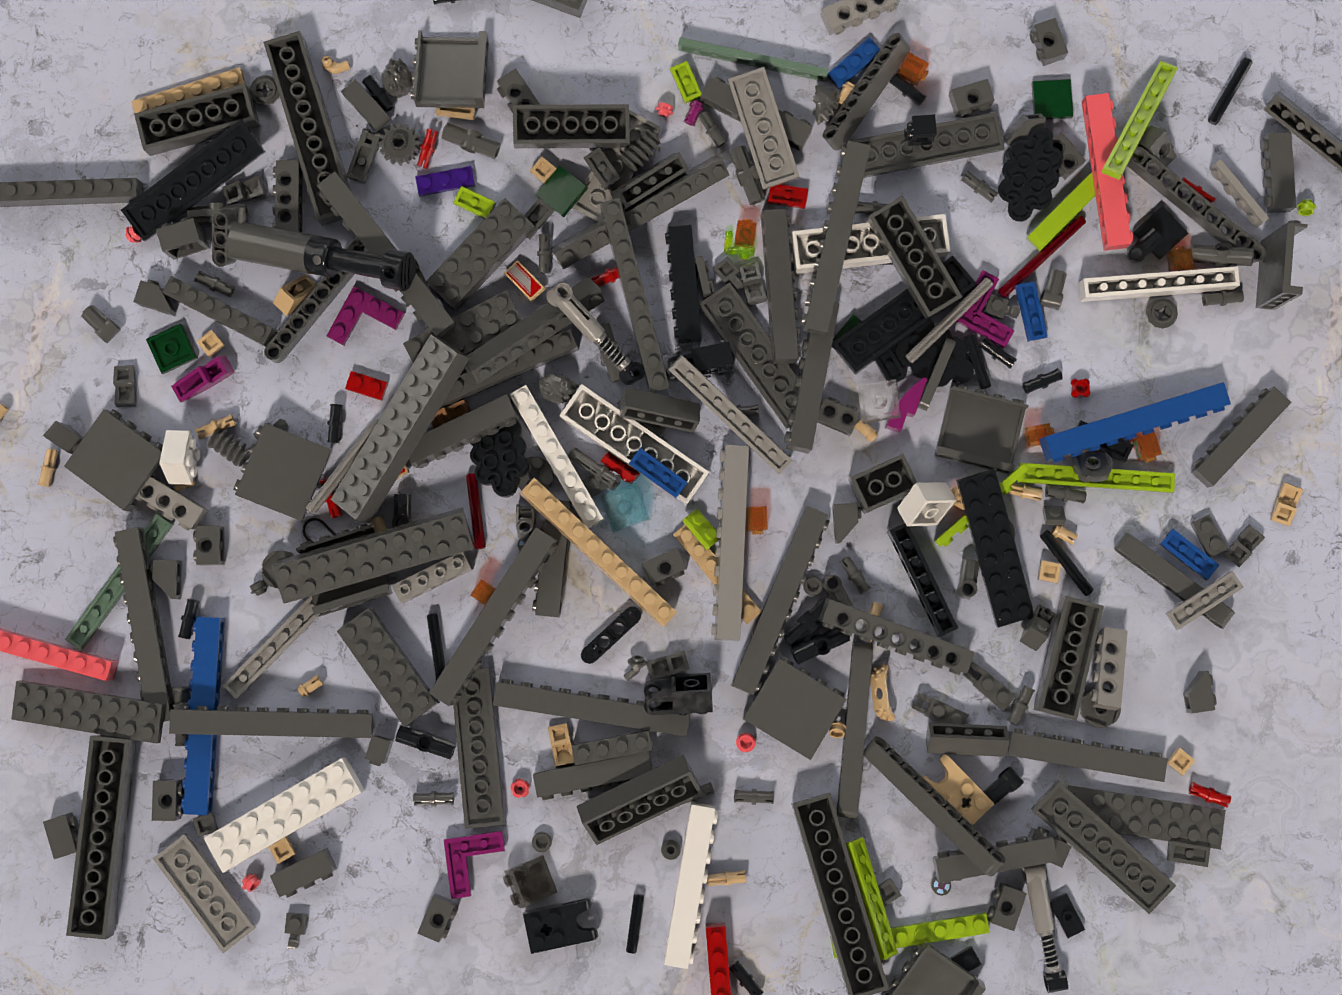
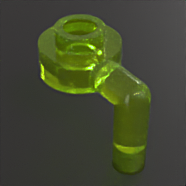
M726 231L724 253L738 255L739 259L750 260V257H753L755 254V248L743 245L732 247L733 232Z

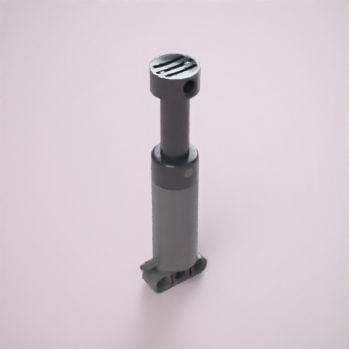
M244 206L239 207L238 216L234 210L226 209L214 213L212 217V261L218 267H224L235 263L236 260L325 277H333L338 271L378 278L384 288L399 291L408 290L415 276V259L411 252L389 249L383 256L342 248L341 243L334 238L246 223Z

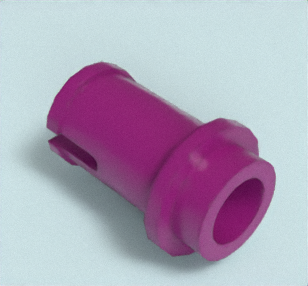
M693 100L689 104L690 108L684 119V123L690 126H695L698 115L703 111V104Z

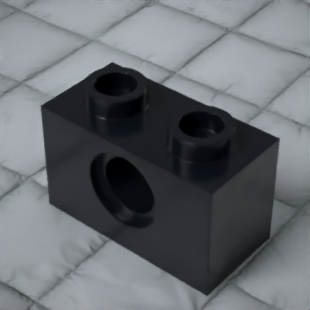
M935 114L911 117L909 123H907V128L904 129V138L908 140V146L932 144L937 134Z

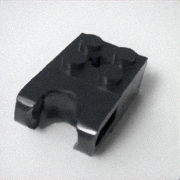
M729 341L691 349L690 354L683 355L706 378H710L711 374L716 373L719 376L727 375L733 370L734 362ZM680 356L671 357L666 362V375L671 381H680L668 370Z
M710 673L671 675L669 679L648 680L644 685V709L649 715H687L690 713L707 714L708 712H713ZM655 687L658 689V692L652 693L649 689ZM651 702H659L656 707L649 706Z
M584 898L526 910L523 913L531 954L597 939L598 931L595 928H583L577 922L578 914L591 908V899ZM544 924H547L548 927H552V929H550L549 932H546V930H543L545 926Z

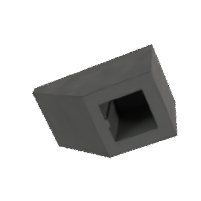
M1041 113L1022 115L1003 136V140L1009 146L1020 139L1028 140L1031 131L1035 128L1046 127V118Z
M1039 604L1034 611V616L1030 618L1024 628L1020 642L1037 651L1049 637L1056 614L1049 608Z
M1199 671L1184 691L1186 713L1215 710L1217 700L1212 692L1213 677L1209 674V671Z

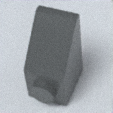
M150 279L147 282L140 280L133 302L145 308L176 316V311L168 296L162 293L163 288L159 286V283Z
M55 421L43 435L46 439L70 454H73L84 438L70 425Z
M857 503L832 505L835 544L841 543L857 525L858 519H861V507H857Z
M153 560V564L150 566L152 580L171 599H181L182 561Z

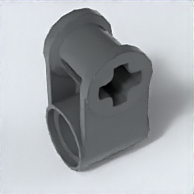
M517 504V535L522 542H526L535 529L537 510L533 506ZM525 528H528V529H529V530L526 531V532H523V531H522V530L525 529Z

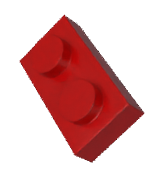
M781 184L771 187L768 204L805 209L808 188Z
M351 371L345 389L383 401L388 382Z
M610 452L605 454L600 461L609 468V471H615L627 483H633L640 475L639 472Z

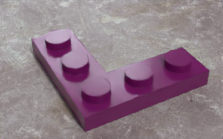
M982 270L976 280L977 285L971 289L969 294L985 278L990 279L993 286L956 322L1005 348L1015 330L981 312L999 281V278Z
M353 286L326 336L345 346L362 313L394 330H397L405 313Z
M503 830L444 839L451 899L470 897L472 895L467 856L505 851Z

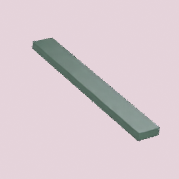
M681 37L678 42L679 51L757 68L765 67L767 70L823 82L826 81L828 74L827 68Z
M159 513L155 514L144 530L149 558L174 525ZM119 566L65 638L67 642L80 651H83L125 593L124 586L120 582L122 572Z

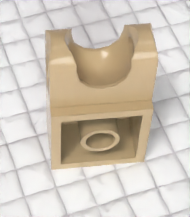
M943 754L939 759L945 769L943 780L933 782L924 775L922 777L973 825L994 803L949 756ZM963 798L967 800L968 798V804L962 807L963 802L961 800Z

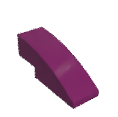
M217 356L206 365L194 369L171 387L178 400L184 402L234 374L235 371L226 356Z
M922 378L904 394L890 414L885 426L886 429L900 433L906 416H915L927 378Z

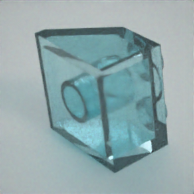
M636 482L601 496L613 533L650 520Z

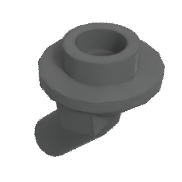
M639 655L629 658L627 662L632 669L624 674V678L627 681L632 679L647 664V661Z

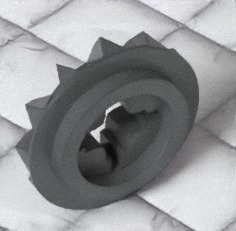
M263 75L257 77L252 82L250 92L252 99L256 103L267 106L268 104H274L279 99V92L273 77ZM267 85V88L272 91L267 92L265 97L264 93L260 91L264 90Z
M1155 299L1147 307L1146 315L1148 322L1154 325V327L1162 329L1170 327L1177 319V307L1169 299ZM1164 308V314L1167 317L1163 316L1161 319H1159V313H1157V311H1160Z

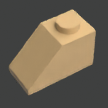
M304 274L281 287L273 304L287 316L296 311L317 284Z

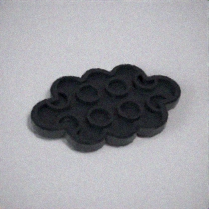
M1046 127L1035 128L1031 131L1028 140L1020 139L1015 141L1009 149L1010 160L1004 163L1002 167L1005 179L1000 182L998 193L1002 200L1009 202L1008 214L1011 219L1017 222L1027 220L1031 216L1033 209L1041 210L1049 206L1052 201L1051 190L1059 182L1057 170L1063 164L1064 157L1058 148L1052 146L1054 137L1052 132Z
M931 320L896 345L894 355L899 364L903 367H910L915 377H927V380H929L946 338L952 339L956 343L937 387L946 386L951 380L958 384L966 383L974 374L972 363L965 358L968 352L966 342L961 338L952 337L949 329L914 363L907 360L906 355L935 328Z
M518 420L513 426L498 429L499 431L496 434L486 435L479 442L471 444L473 448L470 452V459L477 465L475 469L476 480L485 486L492 485L493 491L503 498H509L516 493L518 488L517 479L525 476L529 469V462L523 456L526 452L527 444L520 437L522 427Z

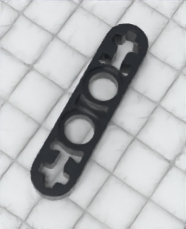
M629 607L582 650L581 659L588 664L596 662L641 619L640 610L636 607ZM636 610L637 619H631L628 622L631 625L627 628L625 622L620 620V618L623 616L626 619L629 617L628 611L634 612ZM621 623L624 626V631L621 634H615L613 631L614 624ZM606 636L609 638L610 643L607 647L599 645L600 637ZM595 643L602 652L599 654L596 651L593 654V660L590 658L588 660L585 659V651H592L594 649L592 644Z

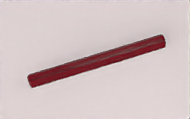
M1081 215L1075 218L998 290V293L1003 298L1007 297L1015 289L1016 285L1021 284L1086 223V220Z

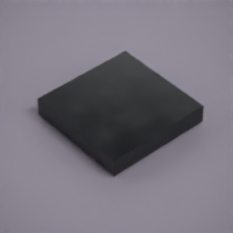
M1163 206L1133 232L1140 239L1153 227L1164 238L1151 251L1158 260L1189 234Z

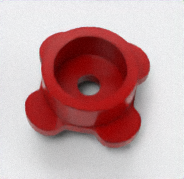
M1073 379L1071 381L1072 397L1084 396L1086 398L1090 395V381L1088 379Z

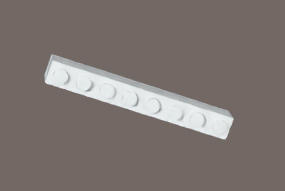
M1238 266L1084 278L1078 285L1080 302L1227 291L1240 286Z
M525 385L509 394L584 525L590 529L604 521L528 387Z

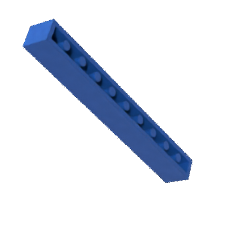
M1222 382L1040 438L1039 441L1045 460H1053V463L1065 460L1064 456L1071 454V457L1081 455L1084 449H1089V452L1101 449L1100 445L1104 443L1107 446L1119 443L1118 439L1123 437L1125 441L1136 438V433L1139 432L1146 435L1154 432L1153 428L1159 426L1161 430L1172 427L1171 423L1175 421L1178 424L1188 422L1191 416H1195L1198 419L1207 416V412L1213 410V413L1224 411V406L1230 405L1231 402L1225 384Z
M196 617V621L193 623V631L195 632V640L192 642L194 660L191 661L190 665L193 676L189 682L191 699L188 701V709H196V706H209V710H217V706H219L225 618ZM189 734L185 741L187 758L184 760L186 777H184L182 787L185 789V794L181 801L183 814L209 815V813H212L217 735Z

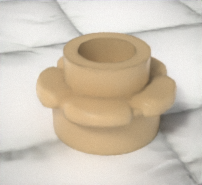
M834 721L829 729V735L833 738L844 737L846 725L841 721Z

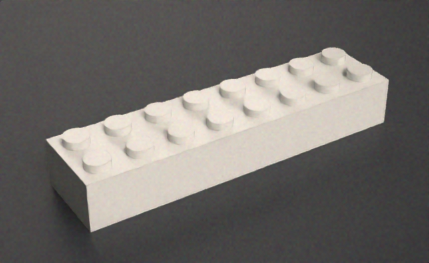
M946 215L916 217L939 258L947 257L950 253ZM869 223L852 225L842 269L892 263ZM823 228L792 231L795 274L817 272V269H814L816 257L820 258L821 250H818L820 239L825 238L826 232L823 231Z
M582 384L559 415L566 423L627 465H629L640 448L688 482L676 498L685 505L689 504L709 475V471L635 420L620 417L619 409Z
M343 757L206 836L204 840L222 873L364 792L365 789L347 757Z
M691 801L664 957V965L688 969L689 963L693 964L694 948H692V943L696 944L698 928H695V924L700 923L701 909L698 907L699 903L703 904L705 894L704 889H702V883L706 884L708 869H705V866L710 864L711 849L708 848L709 844H713L715 835L714 830H712V824H716L718 818V810H715V806L712 804Z

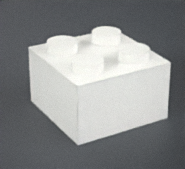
M166 430L159 462L169 484L192 485L193 478L197 475L196 463L200 460V450L196 447V441L192 438L190 431Z
M918 482L912 486V489L903 498L897 509L907 526L938 525L956 502V498L946 482Z

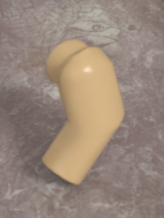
M330 56L322 58L324 69L333 74L351 69L348 60L337 63L331 60Z

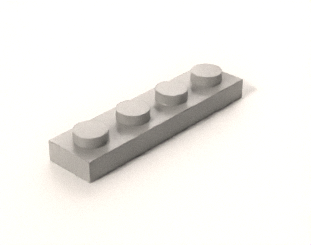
M1222 159L1209 168L1214 179L1220 181L1224 191L1233 197L1236 206L1246 213L1251 224L1259 227L1269 219Z
M1230 571L1165 614L1175 629L1179 630L1244 587L1235 573Z

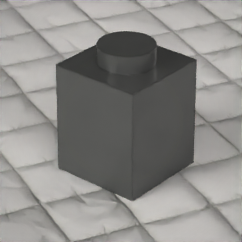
M372 735L365 759L370 760L369 763L376 766L387 763L394 740Z

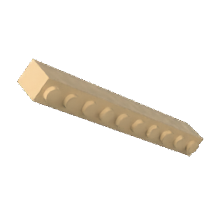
M533 478L519 493L659 626L664 627L677 613L537 479Z

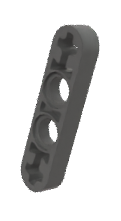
M946 338L918 408L925 411L928 410L956 341Z

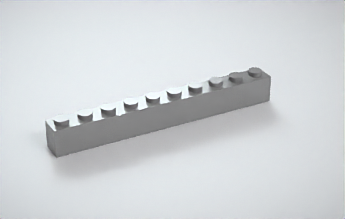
M725 445L723 450H720V461L723 462V469L719 470V480L722 481V488L718 489V500H721V507L717 509V519H720V526L716 528V538H719V546L715 548V557H718V565H715L714 577H717V584H714L713 588L716 604H713L712 608L715 624L712 623L711 635H715L714 640H740L749 446Z

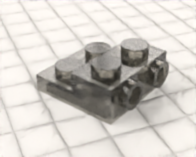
M544 855L504 871V883L506 887L511 888L513 893L510 895V899L513 905H517L518 908H524L557 893Z

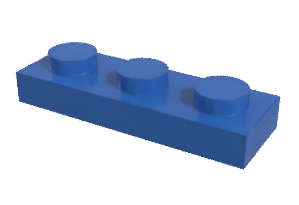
M869 37L827 74V77L840 90L843 84L849 82L873 61L880 48Z
M1035 281L1016 285L1015 289L1027 342L1047 338L1048 335Z
M641 448L629 462L630 466L674 498L679 496L688 483Z
M1171 529L1160 543L1163 548L1205 581L1219 567L1218 563L1174 529Z

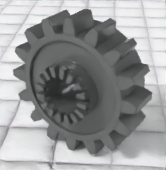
M397 123L395 128L390 124L391 129L387 130L384 128L383 130L386 134L379 136L382 142H378L379 147L382 148L380 153L384 155L386 161L390 159L393 165L396 162L400 166L404 162L410 164L409 161L411 159H416L415 154L420 153L417 148L421 145L420 141H417L420 137L418 134H415L414 128L409 130L408 124L402 127L400 123ZM398 142H404L402 147H396Z

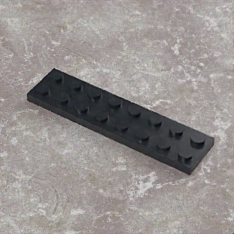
M240 119L122 208L121 212L142 240L147 241L157 234L156 229L161 228L164 224L172 223L266 151L245 122Z
M954 256L943 262L962 297L977 285ZM906 289L834 341L832 347L856 375L950 305L925 318L909 290Z
M990 469L956 480L996 627L999 628L1033 617L1034 612L996 470Z

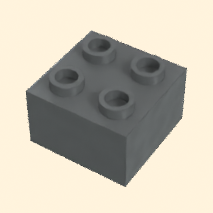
M183 218L178 223H167L162 225L161 228L156 229L162 252L173 260L210 249L204 227L194 218Z

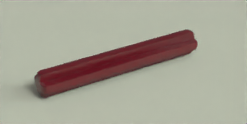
M470 473L466 475L474 546L475 549H484L486 546L478 481L476 480L475 473Z

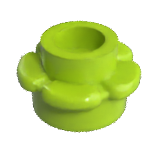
M1304 199L1297 204L1298 214L1310 216L1314 214V209L1317 206L1312 200Z

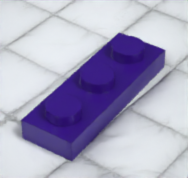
M471 166L415 176L419 197L458 190L461 186L464 188L475 186Z

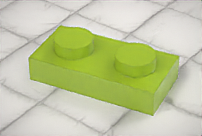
M685 61L671 67V75L684 104L699 99L702 93L688 62Z
M461 186L453 204L485 219L493 211L496 202Z
M698 508L682 520L706 550L719 541V538H716L715 528Z

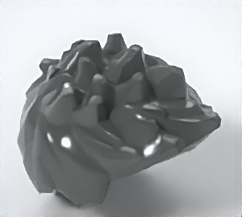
M390 58L389 64L385 66V70L381 74V81L389 95L402 98V96L408 95L413 87L412 74L401 58L398 61Z
M816 85L815 96H813L816 110H813L812 114L815 116L817 125H819L823 120L828 122L830 116L835 115L834 110L838 108V100L836 97L837 92L835 93L834 89Z
M550 374L539 380V389L543 399L553 403L564 404V402L572 398V395L576 393V389L579 387L577 383L571 381L563 374L561 376Z

